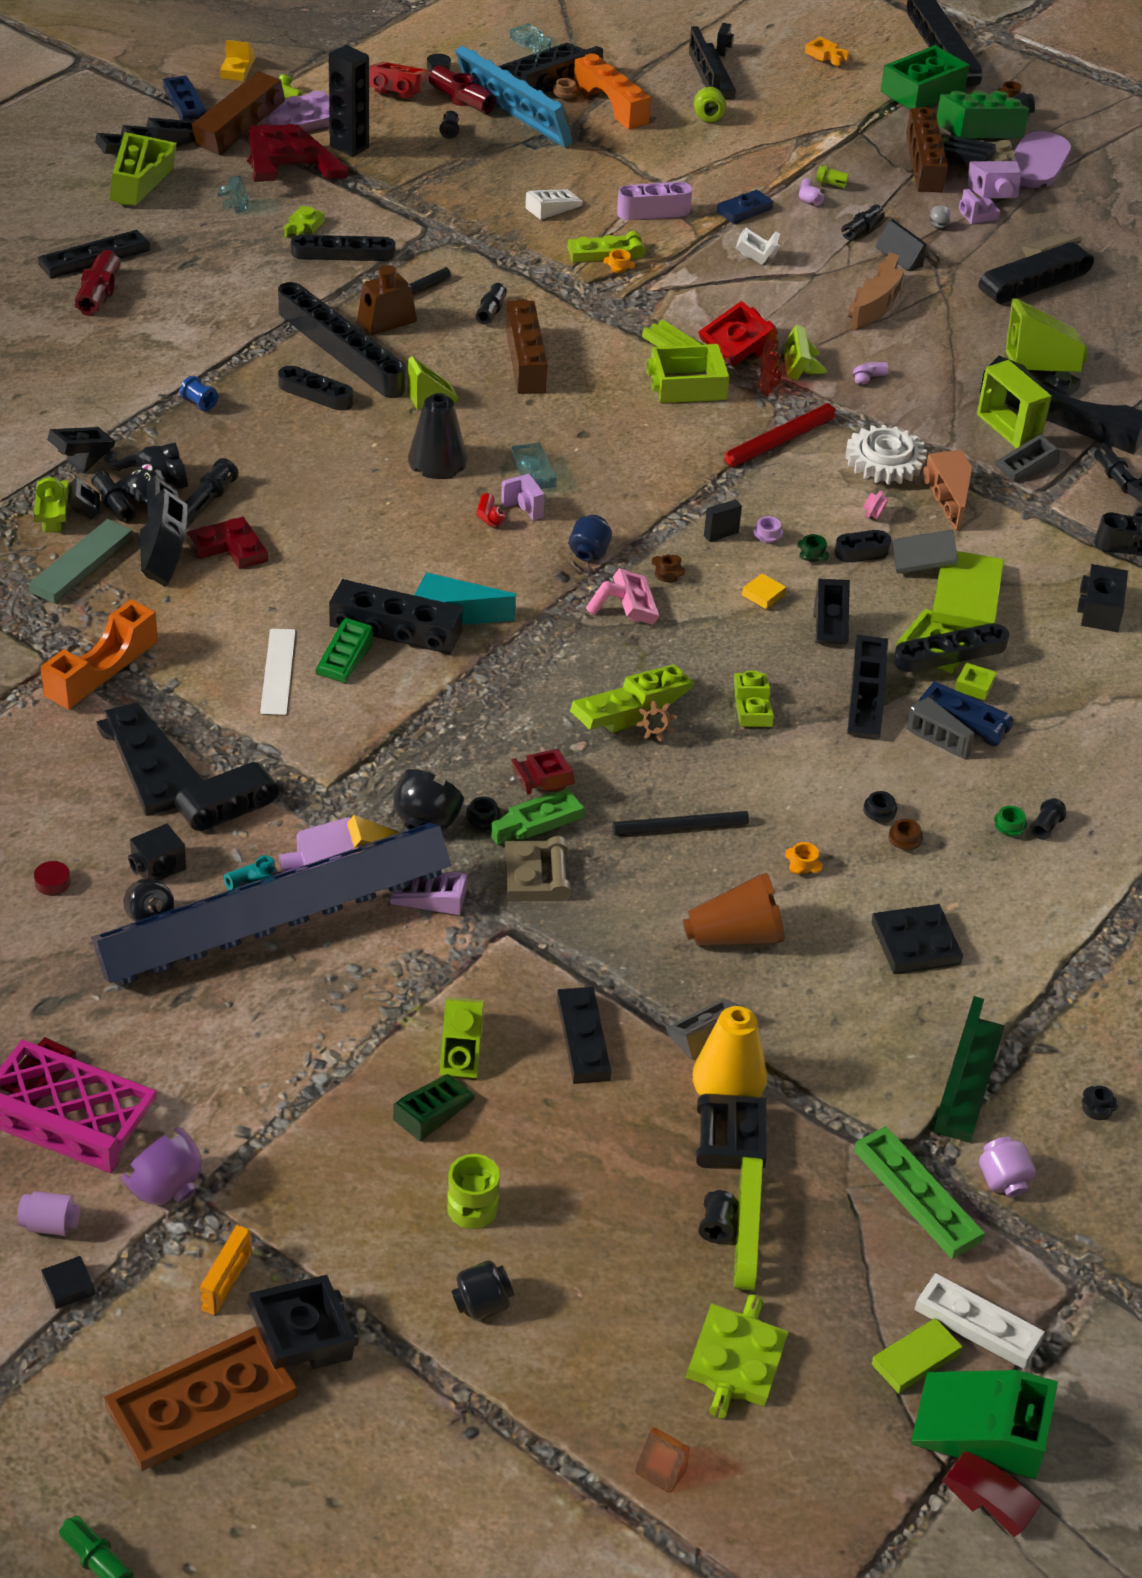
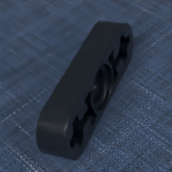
M285 366L278 371V386L285 392L334 410H347L353 406V388L347 384L297 366Z

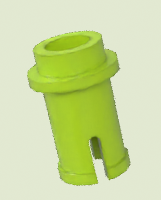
M828 165L824 167L819 166L815 181L820 182V185L825 183L845 189L849 173L830 169Z

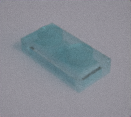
M541 443L512 446L511 456L520 476L530 474L541 490L556 487V475Z

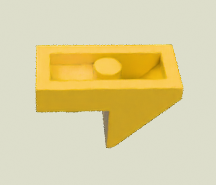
M226 40V58L220 69V79L245 81L256 58L255 52L248 42Z

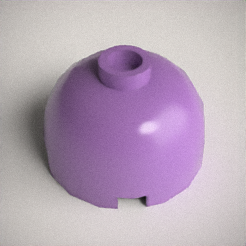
M178 1127L174 1129L179 1136L172 1140L165 1134L147 1147L130 1164L135 1170L130 1177L126 1173L122 1174L121 1181L139 1200L151 1205H164L175 1199L180 1204L196 1191L197 1187L193 1183L200 1175L202 1159L199 1148L184 1128Z

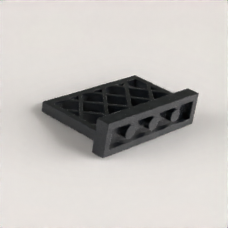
M566 42L497 67L502 70H508L514 77L526 81L535 90H541L543 93L553 90L558 79L569 78L574 80L575 59L584 57L587 54H597L603 59V48L595 46L585 50Z

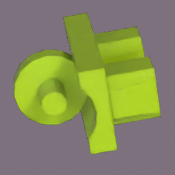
M48 477L37 481L34 522H42V530L44 532H60L62 522H66L68 480L60 482L53 477Z

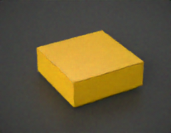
M761 573L743 587L742 596L764 609H768L785 596L786 586Z

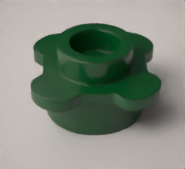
M809 534L803 540L798 541L797 547L801 549L799 557L802 560L816 562L829 559L830 554L826 551L827 541L824 537L817 534Z

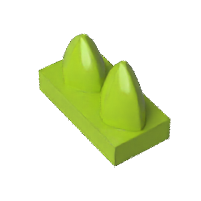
M795 324L782 345L787 377L797 381L802 373L813 375L827 373L826 368L813 358L818 356L820 352L807 340L806 328Z

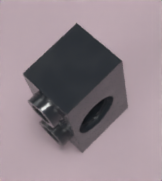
M1091 564L1089 576H1082L1079 591L1081 594L1077 612L1082 613L1081 626L1112 632L1119 631L1125 607L1128 570Z

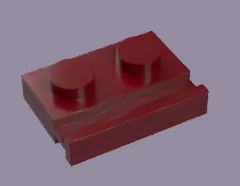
M559 749L527 755L526 761L518 762L516 758L511 759L513 772L527 795L532 794L531 789L538 787L542 791L558 792L565 789L568 785L575 784L573 770Z

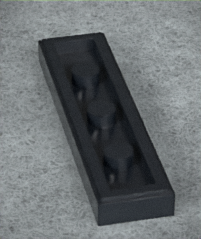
M133 230L38 257L39 266L51 279L92 267L97 255L102 254L103 250L113 251L117 257L122 259L150 251V243L138 230Z

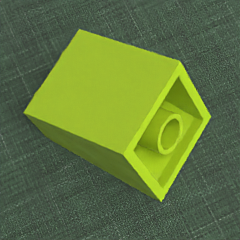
M1012 299L1005 351L1008 358L1024 365L1027 370L1082 372V365L1088 359V347L1085 346L1075 328L1019 299Z

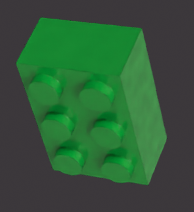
M934 45L884 65L880 92L889 96L891 100L906 106L908 110L910 108L927 107L939 102L941 94H951V91L964 92L970 65Z
M951 91V94L940 95L937 120L940 127L958 137L1024 138L1029 108L1020 104L1021 101L1019 99L1008 97V93L1003 91H993V94H987L982 91H972V94Z

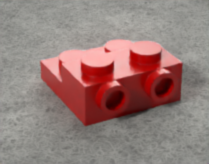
M383 61L369 66V86L374 87V91L378 93H389V90L398 92L400 97L413 98V95L421 93L422 82L428 80L430 70Z
M740 301L698 331L700 339L705 344L719 345L723 359L732 367L750 354L757 359L778 344L776 336L778 330L770 320L765 321L756 308H750L743 301Z

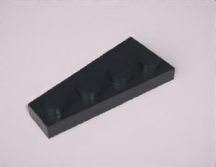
M138 702L105 710L106 720L145 816L176 808L175 798L182 789L204 781Z

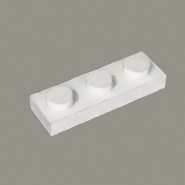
M936 1273L917 1299L915 1311L930 1319L936 1318L943 1326L1022 1369H1025L1041 1343L1045 1332Z

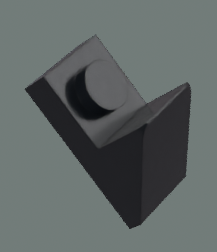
M99 427L50 429L47 438L58 449V452L66 455L67 461L81 473L88 471L114 447L116 442Z
M818 578L813 617L816 618L815 643L847 644L849 642L850 580Z

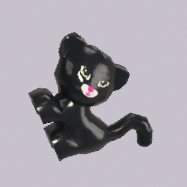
M176 442L162 446L145 447L138 454L128 455L121 459H116L117 454L113 450L105 454L104 461L109 469L120 471L138 466L127 478H123L116 483L122 486L125 493L135 501L147 504V482L153 476H157L167 484H173L178 489L188 487L182 459H180Z

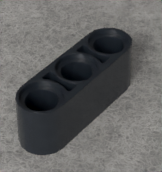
M251 762L182 789L175 798V806L192 829L203 831L269 805L279 795L280 788L261 763Z

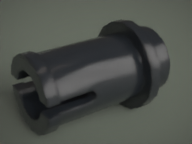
M447 111V114L444 113L443 121L440 124L439 130L443 137L452 139L459 134V116L455 111Z
M1051 798L1044 801L1040 806L1041 812L1030 825L1031 833L1036 838L1042 840L1049 838L1057 823L1065 819L1066 806L1059 799Z

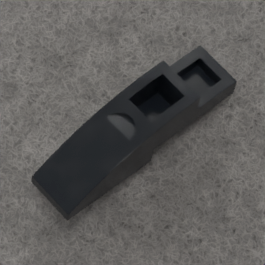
M153 476L147 482L148 523L140 529L141 572L148 579L155 580L165 587L172 578L183 546L187 524V504L178 498L177 490L157 476Z

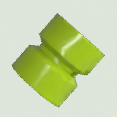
M466 1154L457 1158L450 1166L448 1172L447 1209L452 1221L460 1227L478 1229L489 1225L496 1218L499 1206L500 1172L499 1167L492 1159L480 1154Z

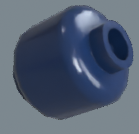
M588 515L576 521L568 544L578 559L582 561L599 560L605 556L613 533L604 518L598 515Z

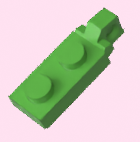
M568 788L552 792L510 807L509 813L504 815L502 819L492 822L491 838L497 845L505 844V841H514L515 838L517 840L527 839L585 818V808Z

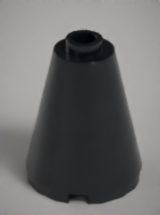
M435 393L425 399L408 454V462L411 469L415 471L416 468L422 471V476L426 478L445 479L456 476V471L461 468L463 471L467 464V453L454 401L442 393Z

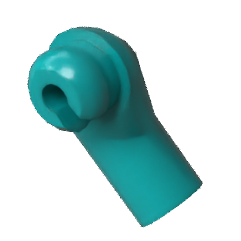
M268 855L260 856L256 863L225 873L223 876L224 884L228 890L239 887L240 882L252 883L270 877L272 872H276L275 860Z

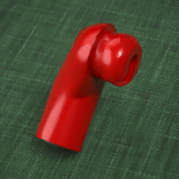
M484 493L480 496L476 515L488 526L499 527L506 518V513L504 510L499 513V507H493L495 502L494 496Z

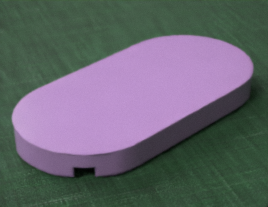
M1045 131L1026 134L1015 150V161L1018 162L1021 171L1020 186L1041 188V184L1047 183L1046 186L1052 185L1069 158L1071 150L1069 141L1058 134Z

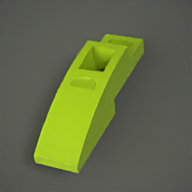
M672 664L627 676L622 688L574 700L570 712L590 730L604 726L611 733H615L643 721L644 715L639 712V709L651 710V701L655 700L658 708H662L666 703L671 705L693 687L694 681L683 673L679 667Z

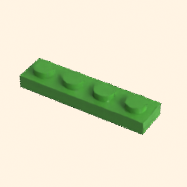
M887 1126L856 1141L854 1152L951 1259L983 1242L985 1234L983 1230Z

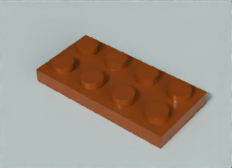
M256 1326L105 1396L104 1400L106 1409L140 1470L144 1471L296 1398L297 1387L284 1367L274 1368Z

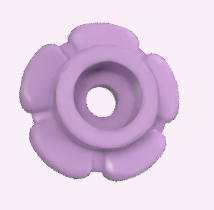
M771 516L761 517L753 531L755 537L766 544L774 543L777 538L780 539L783 536L781 522Z

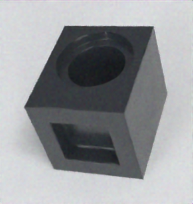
M168 823L130 839L131 854L128 855V862L136 875L140 874L144 879L150 878L160 881L186 869L185 844Z

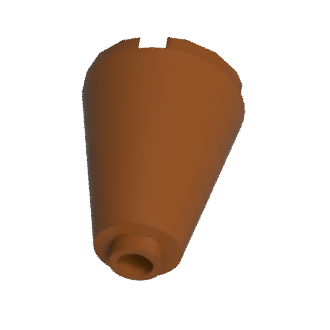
M768 873L759 874L689 910V918L683 919L687 939H694L697 946L778 944L784 942L785 934L781 914L773 896L775 892Z

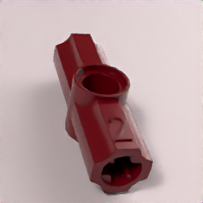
M440 65L434 67L429 75V84L450 95L453 104L457 106L469 105L484 114L492 112L497 97L489 90L475 84L472 75L467 73L456 74Z
M103 250L102 254L97 255L91 269L83 270L81 288L75 298V308L79 309L83 315L92 316L95 311H99L105 297H111L113 294L115 277L121 267L120 258L113 251Z

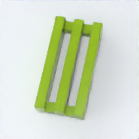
M663 319L659 321L658 325L652 324L650 329L648 327L644 328L642 333L644 339L657 347L701 345V343Z

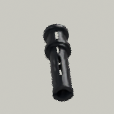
M226 458L218 459L213 465V470L202 476L198 489L185 501L187 504L186 529L213 498L221 497L226 491V486L238 478V468L232 461Z

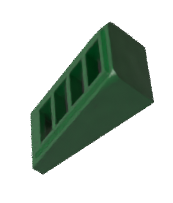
M446 1074L393 1104V1120L421 1142L475 1099V1094L452 1076ZM448 1088L457 1096L453 1097L445 1090ZM439 1095L444 1100H446V1102L442 1103L439 1099L436 1098V1096ZM427 1103H431L435 1108L432 1109ZM418 1110H421V1111L424 1112V1114L421 1115V1114H420L419 1112H417V1111H418Z

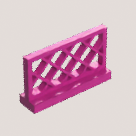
M21 1039L0 1067V1087L18 1082L21 1090L19 1093L8 1096L0 1093L1 1131L110 1174L119 1163L118 1153L157 1099L156 1090ZM25 1054L39 1059L41 1065L19 1070L18 1063ZM64 1069L74 1074L75 1078L53 1083L50 1075L52 1072ZM45 1075L48 1085L26 1090L23 1080ZM97 1082L107 1085L108 1091L87 1096L84 1086ZM75 1088L79 1089L81 1098L60 1104L57 1093ZM49 1095L52 1096L54 1102L53 1106L42 1109L30 1104V1100ZM131 1095L141 1099L138 1105L122 1110L118 1099ZM109 1101L113 1102L114 1112L94 1117L91 1106ZM85 1108L89 1119L74 1122L66 1119L64 1113ZM120 1122L121 1129L116 1137L99 1132V1126Z

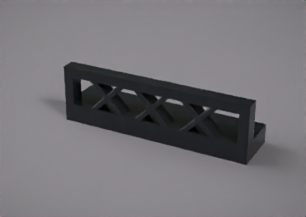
M691 26L689 55L704 86L717 88L722 92L725 100L735 99L736 89L713 43H706L699 27Z

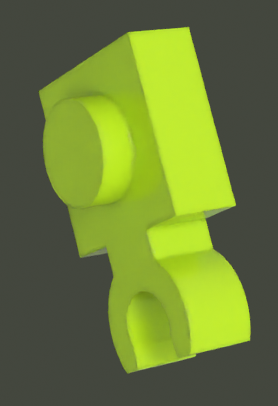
M300 206L289 217V223L284 226V237L288 238L291 234H296V236L304 235L305 232L313 234L325 222V212L315 210L309 206Z

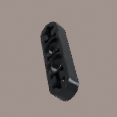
M297 235L291 239V254L297 259L390 261L396 256V243L392 238L379 236Z
M992 623L905 641L896 646L893 663L901 671L916 672L1000 654L1007 648L1010 633L1004 626ZM962 642H964V643H969V644H971V645H973V646H972V647H965V646L960 645L959 643H962ZM930 649H941L944 653H936Z

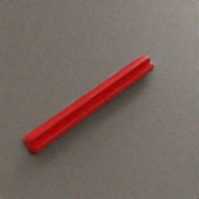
M825 403L724 453V462L728 463L730 467H735L834 419L836 409L830 403Z

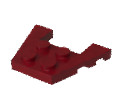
M263 124L250 127L249 142L250 154H252V180L254 182L276 181L278 172L273 164L316 163L325 179L347 178L348 167L298 124Z

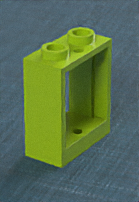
M718 344L652 347L651 358H648L646 361V371L648 376H652V391L657 392L660 403L727 400L729 374ZM671 373H707V375L665 377V374Z
M1006 360L986 367L977 415L1017 449L1036 436L1043 435L1051 395L1011 361ZM1007 390L1021 401L1018 416L1005 405Z

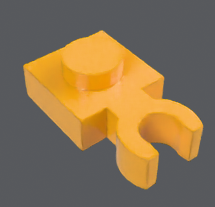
M818 37L805 45L804 53L818 61L828 59L833 65L840 66L841 60L847 62L849 58L847 50L838 49V44L823 37Z

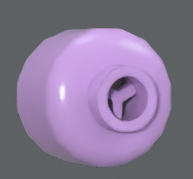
M1012 1137L998 1138L986 1144L983 1148L984 1153L980 1156L979 1165L988 1188L994 1193H1006L1008 1198L1017 1197L1029 1190L1028 1184L1035 1178L1036 1169L1025 1144L1020 1141H1013Z

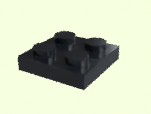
M940 904L873 913L871 923L893 974L961 965L963 953Z

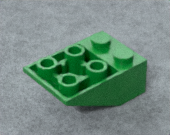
M1019 1370L927 1372L911 1445L957 1458L964 1451H967L1003 1471L1036 1480L1046 1450L1058 1381Z

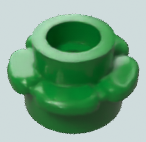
M1004 806L994 817V822H996L995 828L1005 836L1013 837L1020 835L1027 828L1026 815L1022 809L1016 806Z

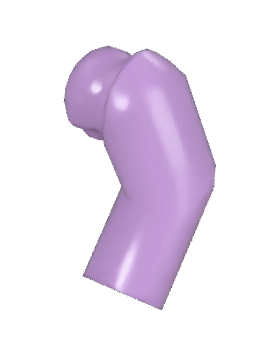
M803 179L799 198L805 203L812 202L815 206L821 205L825 199L824 194L820 192L819 188L813 187L814 183L811 179Z
M869 362L853 369V376L857 385L867 384L870 377L888 375L887 362Z

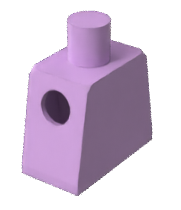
M970 162L967 187L984 198H1017L1019 196L1021 178L1018 162Z
M350 817L299 831L296 834L297 852L279 854L281 872L354 849L347 825Z

